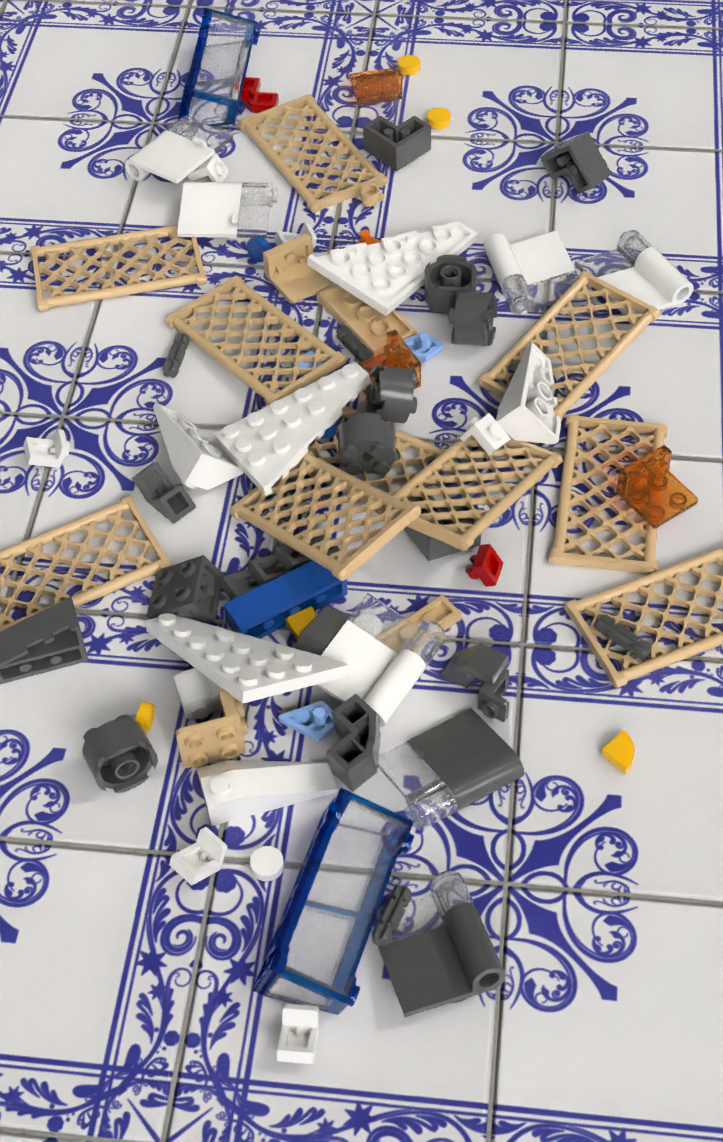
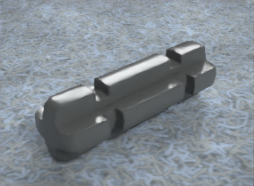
M343 325L336 330V337L344 343L343 345L362 365H368L374 361V353L366 347L355 333H352L353 331L348 326Z
M178 333L174 337L173 344L166 358L167 361L163 366V374L166 377L175 378L179 372V367L186 353L185 350L189 345L186 334L181 335Z
M605 614L598 619L595 627L596 630L603 635L609 634V639L628 652L632 650V655L640 660H644L650 654L652 646L643 639L639 641V636L620 623L614 624L615 620Z
M397 885L393 888L390 894L391 898L388 899L378 919L380 924L375 925L371 934L372 942L375 945L387 947L393 938L391 933L396 932L406 911L404 908L408 906L412 898L411 890L408 887Z

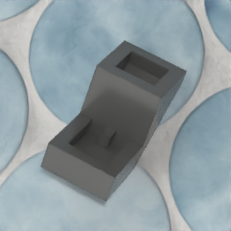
M158 462L152 463L132 477L145 500L172 523L177 522L196 508L181 483L172 485Z
M326 605L301 632L294 648L321 656L346 621L353 622L354 618Z
M478 644L457 651L442 670L441 677L465 688H468L475 678L493 685L508 665V655L486 645Z

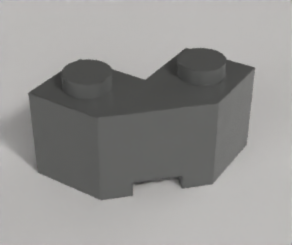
M354 694L331 712L336 733L342 740L327 751L332 773L352 792L377 773L381 738L377 713L357 694Z

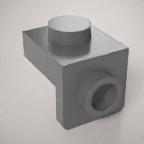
M506 668L493 685L482 681L478 694V709L487 717L496 718L502 722L506 721L509 712V701L502 698L509 684V670Z

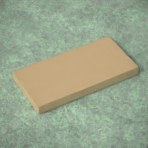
M337 284L316 293L317 301L341 326H348L353 331L352 333H355L366 347L374 353V360L391 352L390 344L418 334L395 309L385 316Z

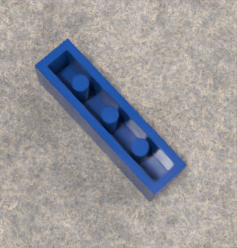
M310 560L308 563L294 570H289L282 576L268 583L260 584L255 589L241 596H236L223 604L226 623L232 631L261 639L285 627L286 618L310 606L316 611L348 595L347 579L344 581L337 579L330 570Z

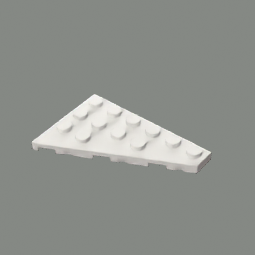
M455 221L443 226H433L431 231L423 233L411 231L398 234L395 237L381 238V242L371 245L363 242L346 246L344 249L330 250L329 254L315 257L311 254L307 258V265L387 316L425 284V268L429 262L431 265L437 261V257L442 255H460L476 241L478 233L461 222Z
M357 362L345 365L343 368L321 377L318 381L300 388L294 393L276 400L261 410L253 412L247 417L213 433L216 443L262 493L267 496L272 492L271 487L279 478L284 479L289 474L290 469L296 466L308 453L307 447L315 438L320 439L324 435L325 430L331 427L343 414L342 408L349 401L353 402L358 397V394L371 383L369 373Z
M165 613L159 615L158 618L146 620V631L242 704L348 676V664L345 662L178 615Z

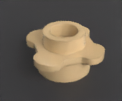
M373 183L362 185L360 191L355 194L356 199L361 200L366 207H371L378 201L384 200V194L380 193L379 187Z

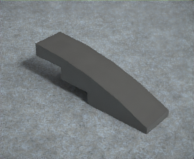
M324 535L313 537L310 545L321 542L324 539ZM283 543L276 546L275 554L249 561L247 570L223 576L220 586L232 599L255 589L260 584L268 583L282 576L289 570H294L308 563L311 559ZM333 546L328 549L327 553L331 555L340 551L338 546Z

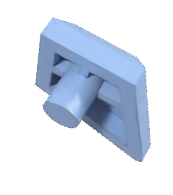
M426 332L390 344L391 351L423 362L428 361L444 349L443 343Z
M323 701L278 716L280 723L317 742L335 730L331 714L332 710Z

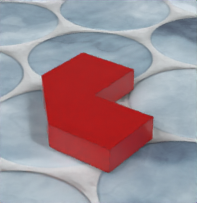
M237 77L233 90L234 98L250 112L260 113L278 105L279 96L277 93L259 92L260 78Z

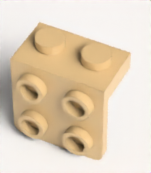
M307 233L263 252L265 276L285 299L292 304L333 286L331 280L307 265L308 256L313 254L312 238Z
M224 689L218 690L223 717L176 730V739L184 768H198L209 762L233 759L240 754L246 753L243 735L248 734L244 719L243 705Z

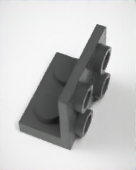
M204 555L159 570L155 577L146 617L154 619L158 618L161 614H173L187 609L202 623H215L222 591L220 584L222 577L225 575Z

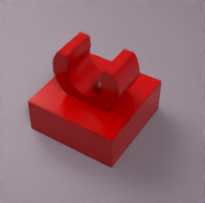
M490 544L480 545L477 554L469 559L473 564L472 568H466L465 572L470 579L480 578L486 587L496 586L504 563Z

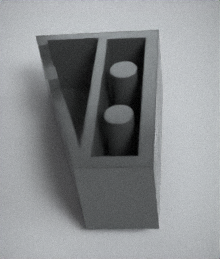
M72 597L0 631V684L89 661Z

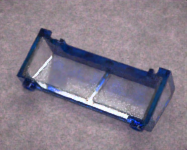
M204 7L187 83H185L176 128L190 130L235 124L237 114L242 115L245 101L240 99L252 44L257 45L260 33L256 31L257 21Z
M340 787L321 815L252 991L293 1004L317 1006L320 1011L339 1015L347 1006L352 1007L360 991V986L355 985L357 980L355 973L396 859L401 852L406 854L413 842L414 835L410 834L413 820Z

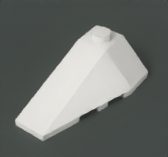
M533 342L527 346L498 408L496 421L514 441L556 444L559 442L561 421L560 417L555 416L554 407L558 403L557 398L552 396L550 388L554 384L551 360Z
M158 403L154 404L153 409L173 469L181 477L180 481L182 484L191 489H195L197 486L209 490L244 473L225 451L221 453L214 447L216 444L214 440L197 432L198 427L182 414Z
M227 760L196 768L211 826L338 793L329 762Z

